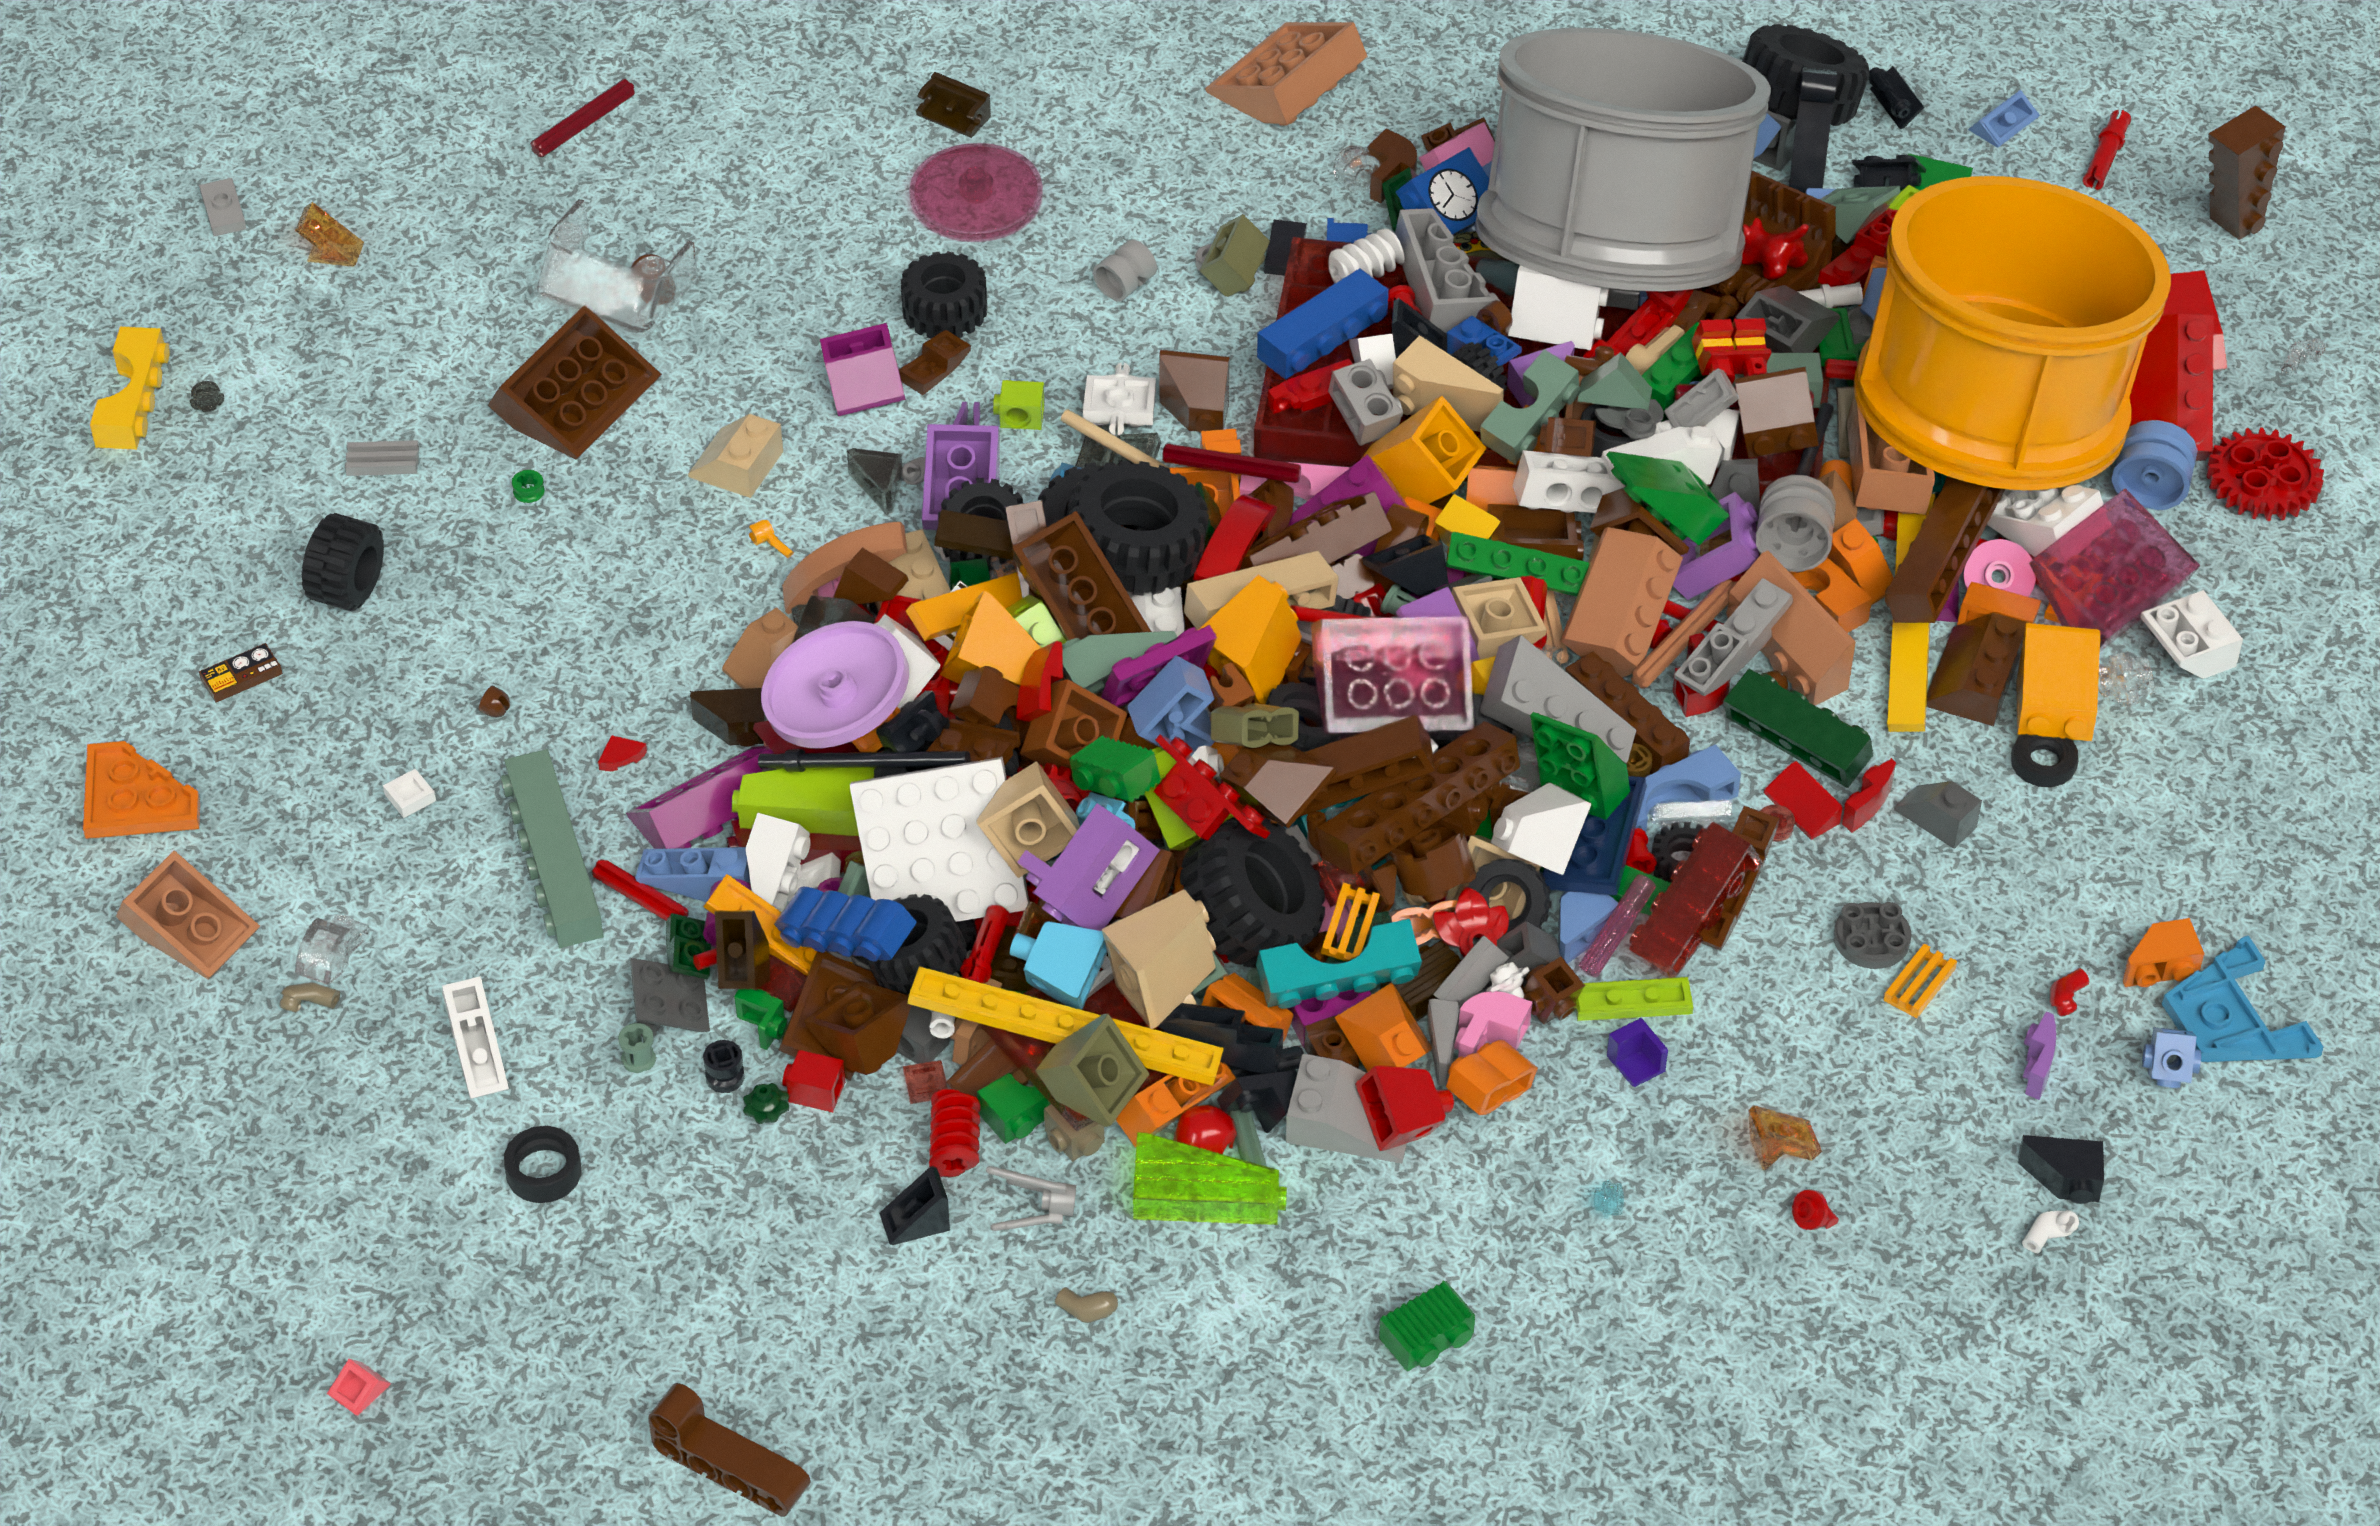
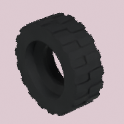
M1303 682L1277 685L1276 689L1273 688L1266 701V705L1293 708L1299 712L1300 716L1312 720L1319 726L1310 727L1298 723V739L1289 745L1306 752L1341 740L1348 721L1346 710L1342 708L1339 700H1336L1331 693L1323 691L1320 687L1311 686Z
M1497 859L1478 868L1477 877L1469 883L1468 887L1479 892L1487 901L1489 908L1490 894L1500 883H1515L1525 893V909L1520 916L1509 920L1508 930L1505 934L1525 921L1542 929V924L1547 922L1549 917L1548 911L1552 906V901H1550L1549 895L1551 893L1550 887L1546 885V879L1543 874H1539L1536 871L1537 868L1518 859Z

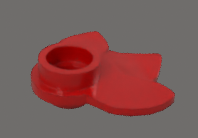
M1466 887L1458 897L1455 912H1435L1433 914V923L1440 939L1447 945L1458 947L1462 956L1465 957L1474 947L1473 938L1475 937L1481 938L1485 936L1497 946V940L1508 930L1509 916L1505 906L1498 905L1489 908L1487 901L1479 892Z

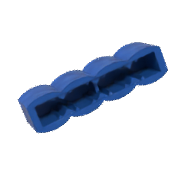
M800 887L774 925L781 932V939L791 947H811L821 953L825 951L838 952L846 957L851 955L863 956L875 962L877 960H891L917 922L902 904L889 899L874 900L863 895L848 896L837 891L822 892L811 887Z

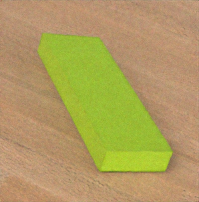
M1688 977L1584 983L1585 987L1575 1002L1577 1005V1021L1693 1014L1694 1008Z

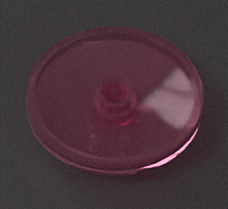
M987 143L956 145L933 154L916 169L911 178L909 188L912 211L926 228L940 236L964 242L992 241L1018 232L1035 218L1043 200L1042 179L1034 164L1025 156L1012 149Z

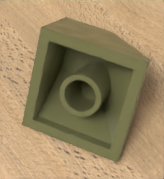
M1109 1014L1101 1015L1057 1043L1035 1070L1056 1101L1104 1127L1112 1125L1149 1076V1072Z

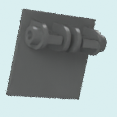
M636 958L630 959L634 1010L637 1023L648 1026L653 1032V1037L661 1025L697 1032H710L704 979L672 972L668 964Z

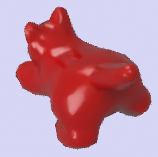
M1755 218L1750 226L1744 224L1742 230L1745 236V245L1741 264L1751 265L1760 264L1761 262L1764 268L1763 276L1769 280L1782 278L1787 273V266L1793 268L1804 266L1808 261V255L1805 252L1804 242L1801 238L1806 235L1809 229L1808 225L1803 224L1790 232L1773 234L1764 230L1759 218Z

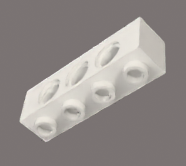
M1525 450L1522 452L1513 483L1519 506L1529 509L1546 508L1568 513L1578 511L1594 514L1597 511L1602 495L1625 487L1617 478L1609 477L1602 458Z

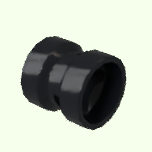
M717 1040L709 1044L703 1053L706 1083L709 1088L720 1093H730L737 1090L745 1079L742 1050L739 1045L729 1040Z

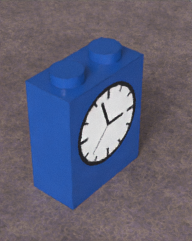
M1470 147L1411 179L1398 189L1396 194L1400 198L1401 205L1405 210L1433 208L1454 237L1475 225L1479 199L1488 190L1489 178Z

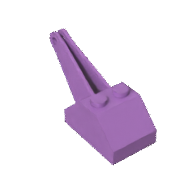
M962 402L953 425L927 424L922 508L923 530H937L938 512H941V503L944 498L950 500L949 492L954 487L957 490H961V483L969 481L970 485L975 484L976 478H984V483H990L993 478L999 480L1000 483L999 426L979 425L980 402H974L973 425H967L968 402Z

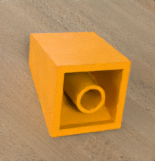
M1440 396L1373 443L1363 457L1368 454L1387 474L1403 499L1409 496L1430 504L1458 489L1484 453L1486 447L1447 400Z
M1257 575L1199 628L1202 629L1210 625L1217 636L1207 658L1208 665L1213 666L1218 674L1222 676L1223 666L1233 662L1256 693L1251 704H1266L1273 688L1276 689L1277 685H1280L1285 670L1289 666L1302 638L1296 623L1298 617L1287 601L1289 598L1287 591L1278 582L1273 581L1270 583L1260 575Z
M984 590L966 609L940 675L960 684L966 671L990 666L1002 672L1004 679L1020 686L1023 672L1034 651L1041 647L991 593Z
M2026 623L2016 679L2017 734L2092 741L2098 705L2100 630Z

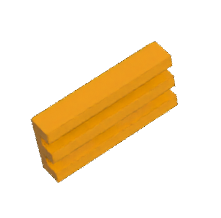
M1343 882L1321 954L1348 962L1362 953L1380 894L1375 892L1372 895L1366 894V889L1360 887L1357 890L1350 889V884ZM1346 899L1353 900V905L1339 948L1337 949L1331 947ZM1361 903L1366 904L1368 909L1354 952H1346Z
M1923 944L1887 989L1884 1001L1918 1018L1955 971L1957 961L1953 958L1947 961L1943 959V953L1936 951L1933 954L1930 952V946ZM1925 960L1928 961L1900 998L1896 997ZM1937 966L1940 967V972L1915 1004H1909V1001Z

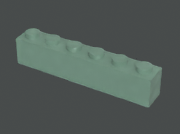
M548 749L504 759L506 775L500 776L505 798L512 796L514 802L508 803L513 824L521 823L522 826L521 830H517L521 851L530 852L531 857L525 858L530 880L538 879L539 885L534 886L539 908L546 907L548 911L547 914H543L548 937L555 935L559 948L603 938L599 908Z

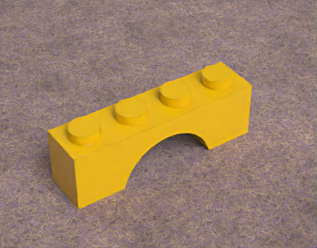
M120 326L113 347V355L118 374L131 379V381L117 394L97 400L90 422L95 448L137 450L140 438L146 437L148 430L147 414L154 411V390L161 387V367L163 363H168L170 354L169 344L164 343L161 328Z

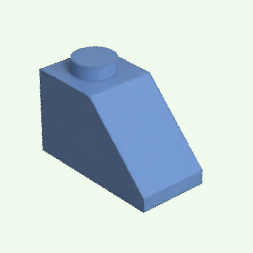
M1564 891L1559 901V955L1568 964L1617 928L1620 904L1607 894Z

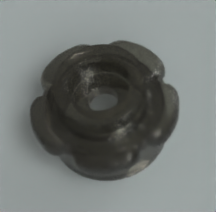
M212 381L199 382L191 390L192 399H190V405L195 410L200 409L203 412L214 411L217 406L222 405L224 402V394L220 393L218 385Z

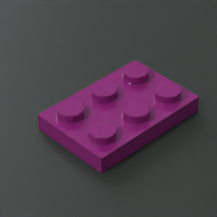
M1210 625L1199 630L1190 628L1182 632L1175 641L1165 645L1163 642H1160L1148 648L1144 655L1138 658L1126 657L1112 666V671L1105 683L1101 698L1118 708L1132 702L1175 655L1203 669L1217 636Z

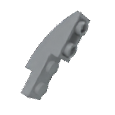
M1762 578L1723 625L1718 622L1677 670L1674 678L1703 696L1718 689L1736 675L1772 637L1771 629L1792 605V595Z

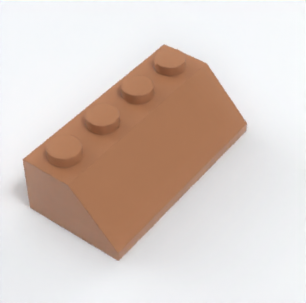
M1611 527L1605 528L1560 641L1581 658L1594 651L1603 661L1609 662L1622 678L1632 674L1633 670L1646 657L1683 557L1658 537Z
M1769 550L1763 552L1730 590L1726 611L1727 618L1733 614L1762 578L1791 594L1793 597L1792 605L1772 627V637L1760 651L1770 660L1773 670L1779 671L1780 674L1782 673L1786 676L1793 690L1803 694L1809 703L1816 706L1848 690L1856 642Z

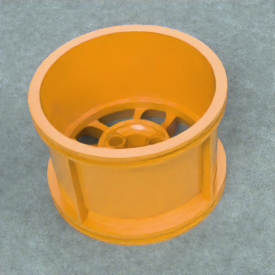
M2007 176L1957 178L1929 186L1908 198L1897 211L1892 223L1887 243L1888 266L1871 335L1862 348L1854 376L1855 399L1865 420L1884 441L1909 459L1943 475L1977 485L2010 490H2045L2077 484L2103 472L2117 459L2124 447L2131 422L2129 397L2148 333L2158 324L2163 314L2171 286L2169 266L2158 245L2140 226L2114 208L2077 191L2042 181Z

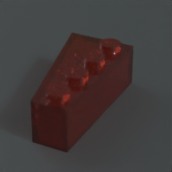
M1714 821L1711 822L1707 829L1702 828L1698 832L1692 844L1694 850L1686 861L1681 860L1675 867L1671 876L1673 882L1665 893L1661 892L1657 895L1651 905L1650 911L1652 914L1645 925L1640 924L1637 926L1629 941L1631 944L1629 951L1636 959L1668 978H1676L1700 947L1703 941V936L1700 935L1702 930H1710L1721 919L1724 901L1731 897L1736 899L1743 890L1744 884L1742 882L1748 869L1755 873L1763 863L1749 842Z

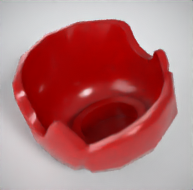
M1200 1105L1189 1108L1180 1116L1173 1140L1177 1146L1188 1152L1202 1156L1220 1157L1223 1155L1228 1144L1230 1149L1233 1148L1237 1131L1234 1119L1221 1108L1211 1105Z

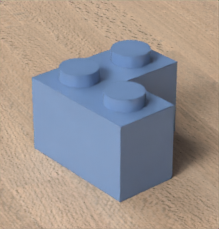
M1175 655L1127 706L1136 733L1158 746L1160 745L1155 739L1159 734L1171 740L1177 736L1193 749V752L1190 754L1191 756L1198 747H1211L1215 742L1211 740V721L1207 710H1205L1214 700V696L1203 669Z

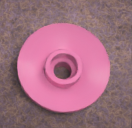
M1995 539L1982 543L1973 550L1964 567L1963 579L1966 590H1968L1972 581L2029 597L2035 586L2036 569L2031 556L2023 547L2009 540ZM1993 571H2000L2003 574L2004 580L2002 583H1995L1992 580L1991 575Z

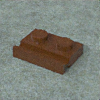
M951 719L949 721L950 727L942 730L941 735L932 743L927 751H969L971 762L1003 757L1005 766L1013 756V749L1015 747L1019 748L1021 741L1019 732Z

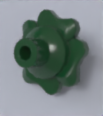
M774 1083L769 1085L758 1084L750 1094L743 1097V1103L746 1105L743 1112L746 1116L753 1117L758 1124H763L764 1122L775 1123L781 1114L790 1109L787 1102L789 1094L786 1091L780 1090Z

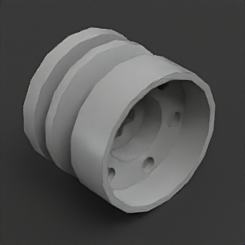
M1789 475L1779 478L1770 484L1761 497L1756 532V546L1760 555L1769 550L1791 572L1810 570L1824 562L1832 548L1836 514V501L1831 490L1821 481L1804 475Z

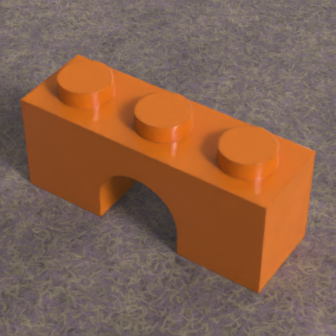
M1828 557L1813 569L1802 572L1789 571L1805 589L1819 592L1815 595V600L1847 633L1869 621L1872 598L1864 588L1859 587L1846 575L1840 566L1835 565Z

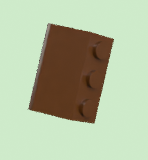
M1993 612L1954 626L1927 692V707L1994 727L2018 665L2025 625L2029 622Z

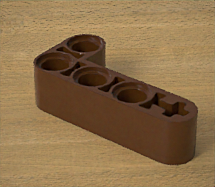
M674 1383L649 1414L648 1421L653 1446L660 1454L666 1457L669 1454L672 1455L671 1460L700 1475L703 1472L706 1473V1478L734 1493H737L738 1490L741 1491L740 1496L781 1517L788 1515L811 1483L809 1475L799 1465L705 1417L701 1398L686 1385Z

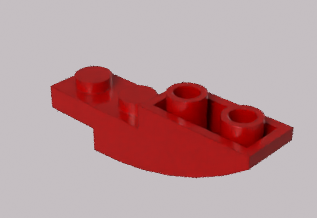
M1888 208L1857 232L1854 245L1820 270L1817 282L1822 285L1829 284L1830 287L1860 282L1863 292L1875 255L1887 259V243L1892 223L1898 210Z

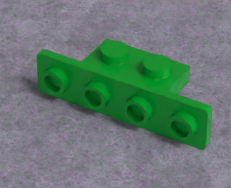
M1453 532L1450 535L1446 566L1448 568L1479 575H1491L1492 578L1501 580L1533 576L1538 579H1544L1548 586L1547 590L1576 597L1590 565L1589 562L1458 532Z

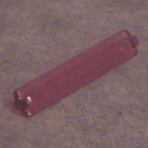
M1641 874L1635 877L1579 963V967L1586 974L1592 977L1599 976L1655 890L1656 885L1651 879Z

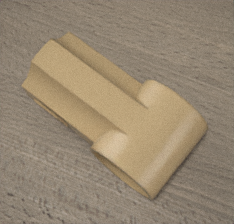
M1676 325L1671 328L1666 327L1645 346L1641 344L1634 345L1625 358L1642 376L1685 332Z

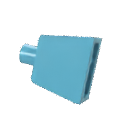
M1048 921L1043 924L1037 939L1017 933L1010 947V955L1026 960L1024 973L1026 981L1031 986L1066 1006L1082 1010L1107 955V948L1102 931Z

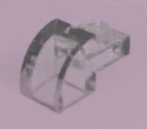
M335 914L328 921L316 918L307 929L300 944L296 958L295 974L330 985L347 969L349 955L368 938L369 925L356 921L346 915Z

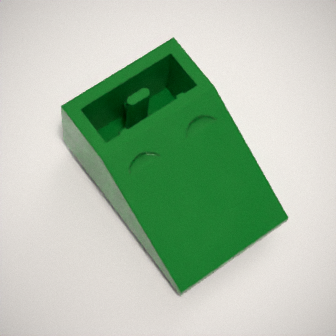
M1612 451L1606 454L1614 466L1611 472L1625 485L1623 488L1625 492L1638 504L1642 500L1647 503V510L1657 520L1662 522L1666 519L1670 522L1668 525L1670 529L1683 541L1689 537L1699 546L1729 516L1704 480L1682 462Z
M1532 712L1530 718L1541 787L1548 783L1555 784L1591 803L1588 814L1607 820L1630 792L1627 765L1598 735Z

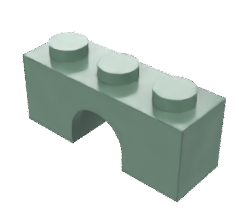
M1545 349L1523 374L1524 392L1536 399L1535 403L1527 408L1518 409L1501 400L1480 425L1481 442L1515 465L1520 460L1523 450H1534L1541 433L1542 424H1548V417H1559L1560 410L1565 404H1572L1580 391L1579 371Z

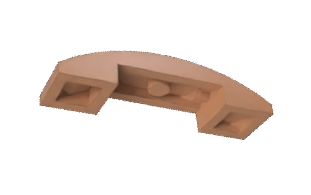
M889 522L861 528L842 535L813 551L790 572L782 584L785 612L787 614L795 613L819 600L817 588L840 577L845 566L862 547L887 563L907 553L904 525L901 522Z

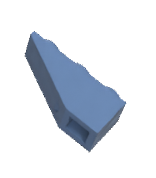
M746 847L644 849L635 879L639 883L707 902L713 884L722 880L726 874L733 879H740L750 883Z

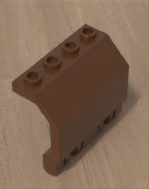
M1751 171L1742 227L1744 224L1752 225L1754 219L1759 218L1764 230L1775 234L1790 232L1803 224H1807L1809 229L1801 239L1804 242L1808 261L1804 266L1798 268L1787 266V273L1782 278L1773 280L1766 279L1763 276L1764 268L1761 262L1760 264L1751 265L1741 264L1739 270L1733 276L1707 287L1724 295H1731V293L1736 292L1737 300L1745 304L1750 301L1757 291L1782 285L1795 291L1800 290L1815 279L1836 234V206L1755 171Z

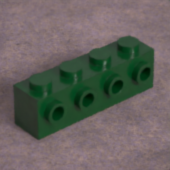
M1749 668L1723 700L1726 718L1846 788H1849L1874 756L1871 737L1867 731L1858 725L1850 726L1828 708L1823 707L1820 709L1809 703L1808 699L1796 690L1790 692L1781 687L1773 677L1766 673L1758 674Z

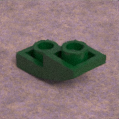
M674 913L670 914L666 921V953L670 971L706 980L709 978L710 967L698 970L693 961L695 955L711 950V944L706 943L707 941L703 936L705 921Z

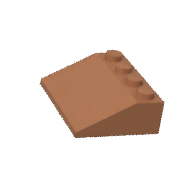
M1286 22L1208 85L1205 90L1208 94L1263 123L1285 126L1293 123L1297 119V115L1304 109L1315 105L1318 101L1317 98L1326 91L1335 88L1341 78L1354 72L1358 68L1357 65L1368 56L1354 22Z

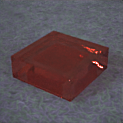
M941 1060L903 1066L910 1104L931 1101L934 1092L948 1089Z

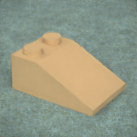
M1420 335L1393 362V397L1399 399L1403 414L1412 416L1436 398L1443 396L1471 430L1480 432V425L1499 402L1503 401L1504 389Z

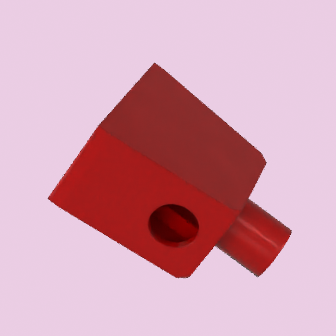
M1374 1066L1355 1083L1379 1151H1385L1430 1135L1445 1122V1113L1451 1112L1454 1107L1452 1093L1447 1089L1436 1090L1431 1074L1426 1069Z

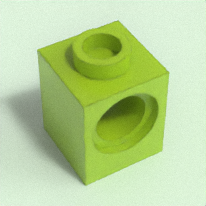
M1002 380L1001 394H994L993 414L999 415L1000 428L1042 430L1045 407L1044 382Z

